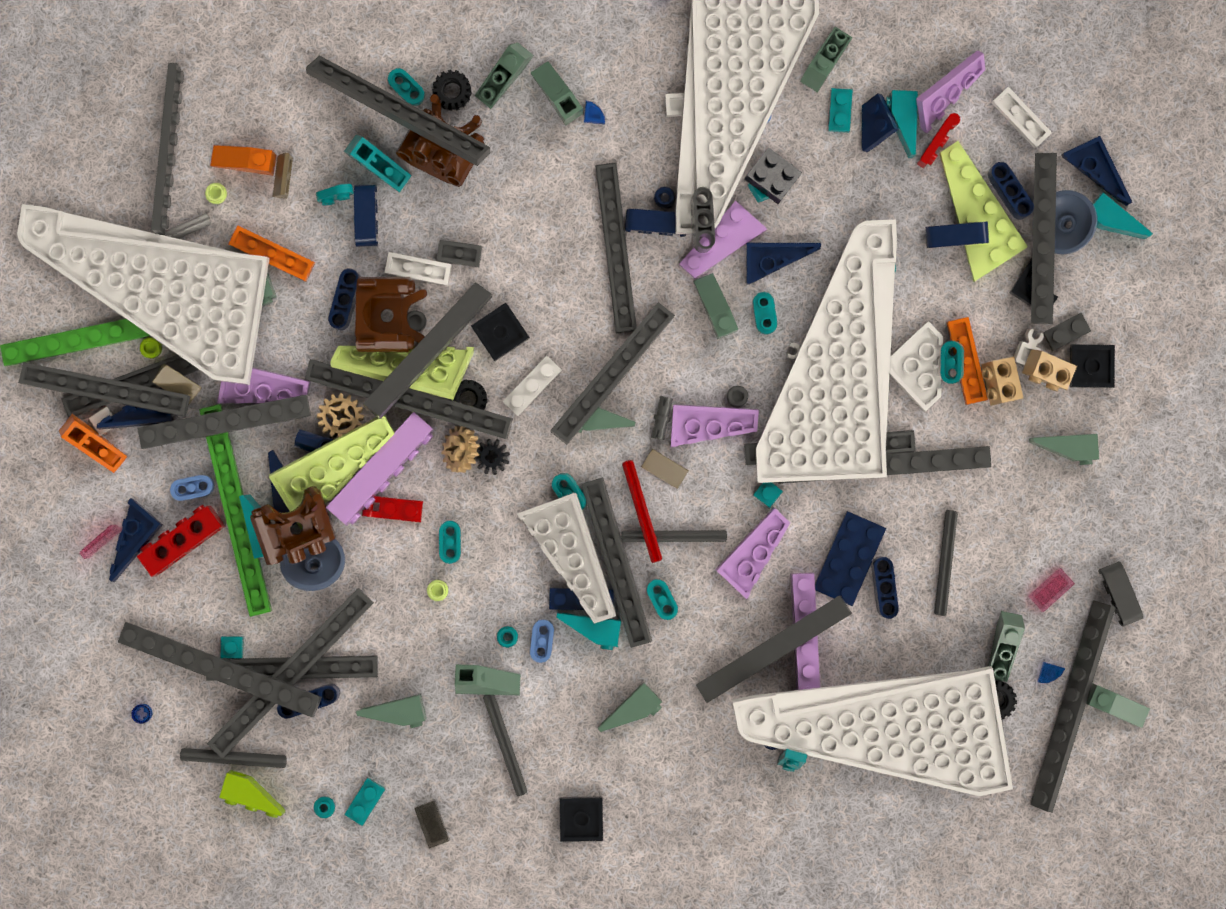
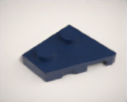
M879 93L862 105V151L867 153L899 130L883 95Z

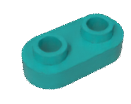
M396 68L389 73L388 83L390 87L405 102L418 106L424 101L425 92L423 88L405 70ZM398 77L403 78L401 84L395 82ZM412 92L418 93V97L415 99L410 96Z
M340 184L316 192L317 202L322 203V206H329L335 204V200H348L350 195L354 194L352 184Z
M760 292L753 299L755 323L757 330L761 334L768 335L776 330L778 324L775 303L771 294ZM766 299L768 304L762 306L760 300ZM769 320L771 322L770 327H765L763 321Z
M948 341L941 348L940 374L942 380L948 384L958 383L964 375V348L957 341ZM953 347L957 350L954 356L950 353ZM951 369L956 370V375L954 377L950 375Z
M560 473L552 480V488L558 498L576 493L583 510L587 501L573 477L567 473ZM562 480L567 482V487L562 486Z
M454 521L444 522L439 529V556L443 562L448 564L457 562L461 557V528ZM449 527L454 529L452 536H449L446 532ZM448 549L454 550L453 557L447 555Z
M660 579L652 580L647 586V594L654 608L662 619H673L678 613V606L667 584ZM655 586L661 587L662 590L659 594L653 592ZM665 605L671 606L669 613L663 611Z

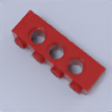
M199 506L193 511L194 515L189 519L186 517L175 524L176 528L171 532L166 530L158 536L159 540L154 544L150 542L140 549L142 553L137 555V558L151 577L158 576L226 527L212 506ZM196 521L202 524V530L199 533L194 530V523ZM180 533L185 538L182 545H179L176 541V537ZM162 546L167 549V555L164 558L159 555V549Z

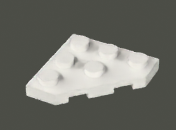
M929 321L890 356L889 373L924 412L941 398L942 390L940 368L943 336Z

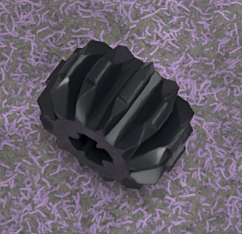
M487 439V447L484 443H479L480 447L483 448L482 451L477 449L481 457L474 459L476 462L482 461L477 466L478 469L486 466L484 473L488 474L491 467L493 475H496L497 466L501 471H504L505 469L501 463L509 464V461L503 459V457L510 456V452L502 453L507 446L503 444L498 448L500 440L496 439L494 446H492L491 439ZM490 451H494L493 453L498 455V458H495L493 463H490L491 460L487 461L486 456L490 455Z

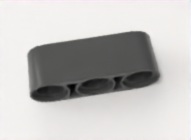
M699 187L691 197L693 245L696 251L706 253L715 244L713 195L710 189ZM699 194L704 195L707 202H698L696 196ZM698 216H705L708 219V224H700ZM706 237L709 240V246L701 245L699 238Z
M1118 561L1099 569L1098 572L1102 574L1104 579L1102 582L1105 590L1111 596L1112 601L1110 602L1112 606L1116 607L1115 614H1118L1120 618L1119 624L1124 627L1143 619L1141 607L1122 563Z

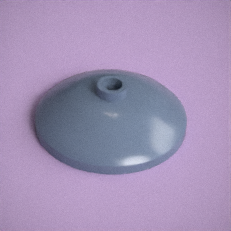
M1062 190L1056 192L1055 254H1071L1085 247L1092 239L1097 227V213L1092 202L1083 194L1072 190ZM1071 221L1072 226L1066 228V224Z
M334 539L331 542L325 543L326 550L317 555H310L308 549L303 548L306 559L295 564L289 563L287 554H285L284 560L280 562L283 577L290 585L304 591H317L329 587L338 580L345 567V554L342 546ZM313 566L318 567L316 570H311Z

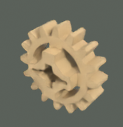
M340 393L339 398L332 394L331 401L325 398V406L319 405V410L322 413H317V418L322 420L318 422V426H324L322 433L330 432L331 439L334 435L340 437L361 426L362 423L359 421L364 420V415L359 414L363 411V408L356 407L358 400L351 402V395H348L345 399L342 393ZM349 407L353 410L355 418L353 415H350ZM341 413L344 414V418L337 420V416ZM326 416L331 419L332 426L328 424ZM345 426L349 427V428H347V429L340 430V428H342V427H345Z
M455 426L454 429L449 430L450 435H445L447 441L442 443L444 450L441 454L445 455L443 462L447 463L446 468L451 469L452 472L466 473V470H471V464L476 463L474 457L479 456L477 448L480 445L476 444L478 436H474L475 431L470 430V428Z

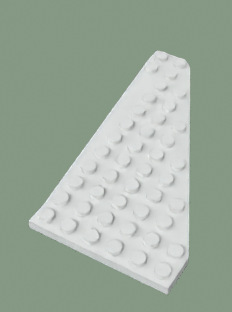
M691 0L675 208L676 234H693L691 197L699 187H706L712 192L715 228L720 223L819 15V0ZM699 194L696 196L698 202H707L704 195ZM698 216L700 224H708V219L705 216Z
M22 204L17 236L24 248L212 379L250 385L270 258L228 251L46 207Z
M896 219L864 221L852 231L756 446L757 483L887 477L886 432L897 250Z
M991 666L960 672L759 694L732 700L738 731L743 738L750 742L783 750L789 749L808 754V756L976 796L1013 789L994 672Z

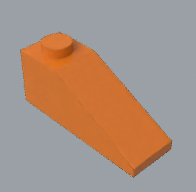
M213 145L210 166L273 176L277 155L272 150Z
M73 414L59 429L61 438L113 473L116 472L127 458V455Z

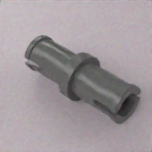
M660 396L657 414H654L655 424L651 438L665 440L667 423L671 419L669 414L673 399Z

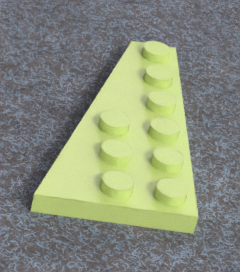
M959 141L939 153L958 224L988 221L989 243L964 245L972 279L975 282L1028 246Z
M338 346L330 363L333 368L384 381L413 349H410L409 352H358L356 346ZM447 347L409 388L453 400L473 356L474 347H466V350H455V347Z
M385 415L381 419L376 417L269 474V478L290 512L301 504L303 494L305 493L304 490L311 486H316L317 489L321 490L326 504L367 463L369 458L375 452L377 453L394 435V431ZM297 522V524L299 525L300 529L302 530V525H301V523Z

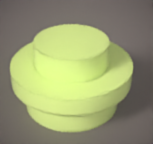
M212 183L206 188V199L212 204H221L227 197V190L220 183Z
M434 580L428 585L427 594L430 599L441 601L448 595V586L442 580Z

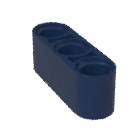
M998 162L994 164L988 171L990 183L1011 215L1017 220L1025 219L1034 210L1033 202L1007 163ZM1000 169L1003 172V178H998L994 170ZM1007 186L1012 187L1014 189V196H1010L1007 194ZM1018 204L1025 206V214L1018 211Z
M354 185V235L356 247L378 246V241L376 242V234H378V220H376L378 205L375 198V192H377L376 185Z
M627 209L625 231L631 232L633 230L643 234L656 232L659 235L673 236V234H676L675 212ZM678 234L680 237L686 236V234Z
M988 221L925 227L927 248L989 243Z
M351 268L344 269L339 276L328 316L329 324L340 331L347 329L350 325L356 304L357 279L361 277ZM354 274L356 276L355 282L353 284H346V277ZM343 295L350 296V301L346 305H341L340 303ZM338 315H343L344 323L336 326L335 318Z
M879 556L871 563L876 608L880 616L892 619L899 612L894 566L889 558ZM881 560L887 563V568L884 572H879L877 569V564ZM886 581L889 583L890 589L887 593H882L880 585ZM886 603H890L893 607L892 612L886 615L883 613V606Z
M327 684L308 691L322 697L318 709L333 704L340 697V689L335 684ZM326 689L333 690V699L330 700L325 697ZM277 706L279 716L285 719L302 714L294 710L292 713H287L283 706Z

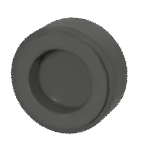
M414 310L407 314L408 323L413 330L420 332L425 328L427 319L422 312Z
M733 386L727 393V400L730 405L741 407L748 401V392L742 386Z

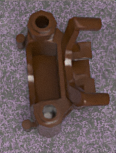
M432 94L430 97L432 111L427 108L422 111L446 123L441 117L440 99L436 94ZM474 115L472 120L463 127L454 125V128L469 135L481 126L482 119L480 116ZM410 129L396 151L397 156L411 166L457 187L463 185L474 165ZM473 133V135H470V137L485 144L484 137L480 134Z
M359 277L357 279L355 317L357 351L409 352L410 349H414V341L419 344L425 336L410 327L407 314L412 304L427 296V291L421 289L415 292V281L411 280L410 277ZM385 309L393 312V318L389 322H384L381 319V313Z
M311 486L304 490L305 493L303 494L301 504L291 512L280 513L270 504L256 508L251 512L250 519L266 565L280 563L284 560L285 554H287L289 563H299L306 559L303 548L308 549L310 555H317L326 550L325 543L331 542L336 538L321 490L317 489L316 486ZM295 522H299L302 525V531L299 534H292L290 532V527Z

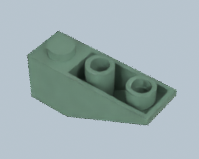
M834 27L809 64L800 82L818 93L853 37Z
M518 42L508 45L475 96L491 109L523 72L534 55Z
M548 61L531 72V75L565 126L583 115L582 106Z
M1004 611L1000 613L988 665L993 668L995 680L1008 681L1025 631L1022 615Z
M456 664L455 694L520 696L521 674L480 665Z

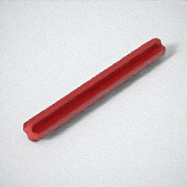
M628 460L622 463L650 560L652 563H656L662 560V555L633 460Z

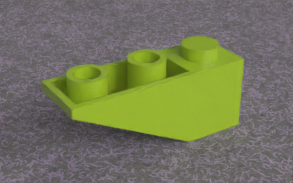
M233 770L226 773L219 798L225 799V803L245 805V809L257 812V810L266 812L265 815L273 818H278V816H282L286 810L252 776Z

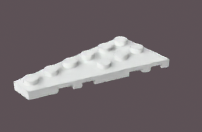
M573 493L517 513L518 517L529 528L528 531L537 539L541 545L540 548L555 569L564 577L567 586L576 594L580 604L592 621L597 623L615 617L616 613L577 494Z

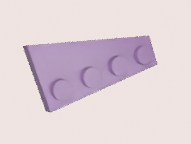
M977 50L916 98L920 126L925 133L932 129L931 124L935 119L940 120L945 115L944 110L950 103L955 104L961 91L964 88L968 89L986 70L984 53Z
M735 201L724 213L720 223L715 228V244L711 250L706 253H700L693 248L679 265L695 279L765 232L767 228ZM706 237L699 241L701 245L709 246V240Z
M252 367L250 385L221 381L217 403H265L307 395L310 381Z
M673 404L671 447L757 432L759 410Z
M773 507L715 570L747 599L790 522Z

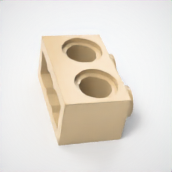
M1031 349L1022 374L1029 376V381L1041 384V382L1046 383V388L1058 392L1059 389L1068 390L1077 366L1046 352Z
M1014 357L981 364L982 376L985 380L990 406L1023 399Z

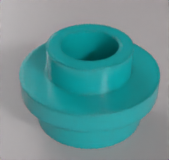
M504 626L497 633V641L503 647H512L518 641V633L513 627ZM510 633L512 636L511 640L506 641L503 637L504 634Z
M320 797L314 803V812L320 818H328L335 812V802L330 797ZM322 804H326V805H327V807H328V810H327V811H322V810H321V805H322Z

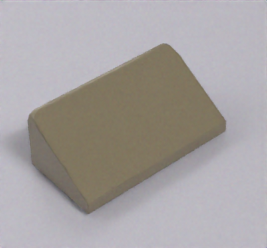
M289 153L277 156L272 197L288 198L293 158Z
M166 364L161 366L152 380V383L166 391L191 396L189 404L202 389L201 386Z
M654 449L651 450L641 466L676 489L679 488L689 471Z

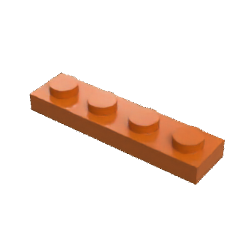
M238 225L228 244L249 255L270 258V265L307 282L315 265V262Z
M969 317L946 322L950 341H957L964 348V375L960 383L965 405L988 400ZM953 347V354L955 355L957 350Z

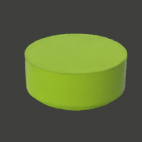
M147 337L140 343V352L144 357L154 359L161 354L162 344L153 337Z

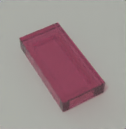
M110 525L83 548L79 554L84 559H90L122 531L118 525Z
M1058 568L1028 597L1041 612H1045L1075 583L1061 568Z

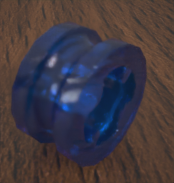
M139 704L131 712L132 719L138 724L148 722L153 715L151 707L147 704ZM141 708H144V712L147 713V717H143V720L137 714V711H140Z

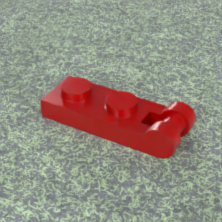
M957 113L950 114L943 122L917 162V165L924 169L927 164L930 166L933 164L938 156L935 153L939 146L943 148L950 138L947 136V133L960 123V116Z
M374 496L373 498L376 499L375 503H380L379 511H373L374 503L368 509L362 510V516L421 523L424 501Z

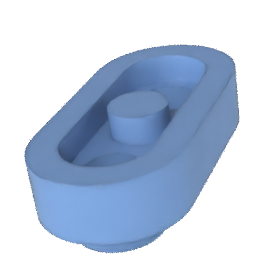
M206 475L179 479L172 483L170 493L174 499L179 501L205 497L213 492L214 481ZM202 482H206L207 488L205 490H202L200 488V484ZM181 486H184L186 488V492L184 494H181L179 492Z
M546 619L537 621L532 630L530 655L534 661L539 663L546 662L552 653L554 626ZM541 626L547 627L548 631L546 634L540 633L539 629ZM540 647L544 648L545 654L539 655L537 649Z

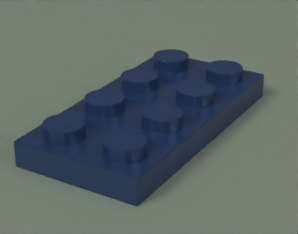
M846 511L815 582V590L832 598L841 595L845 603L853 607L887 528Z

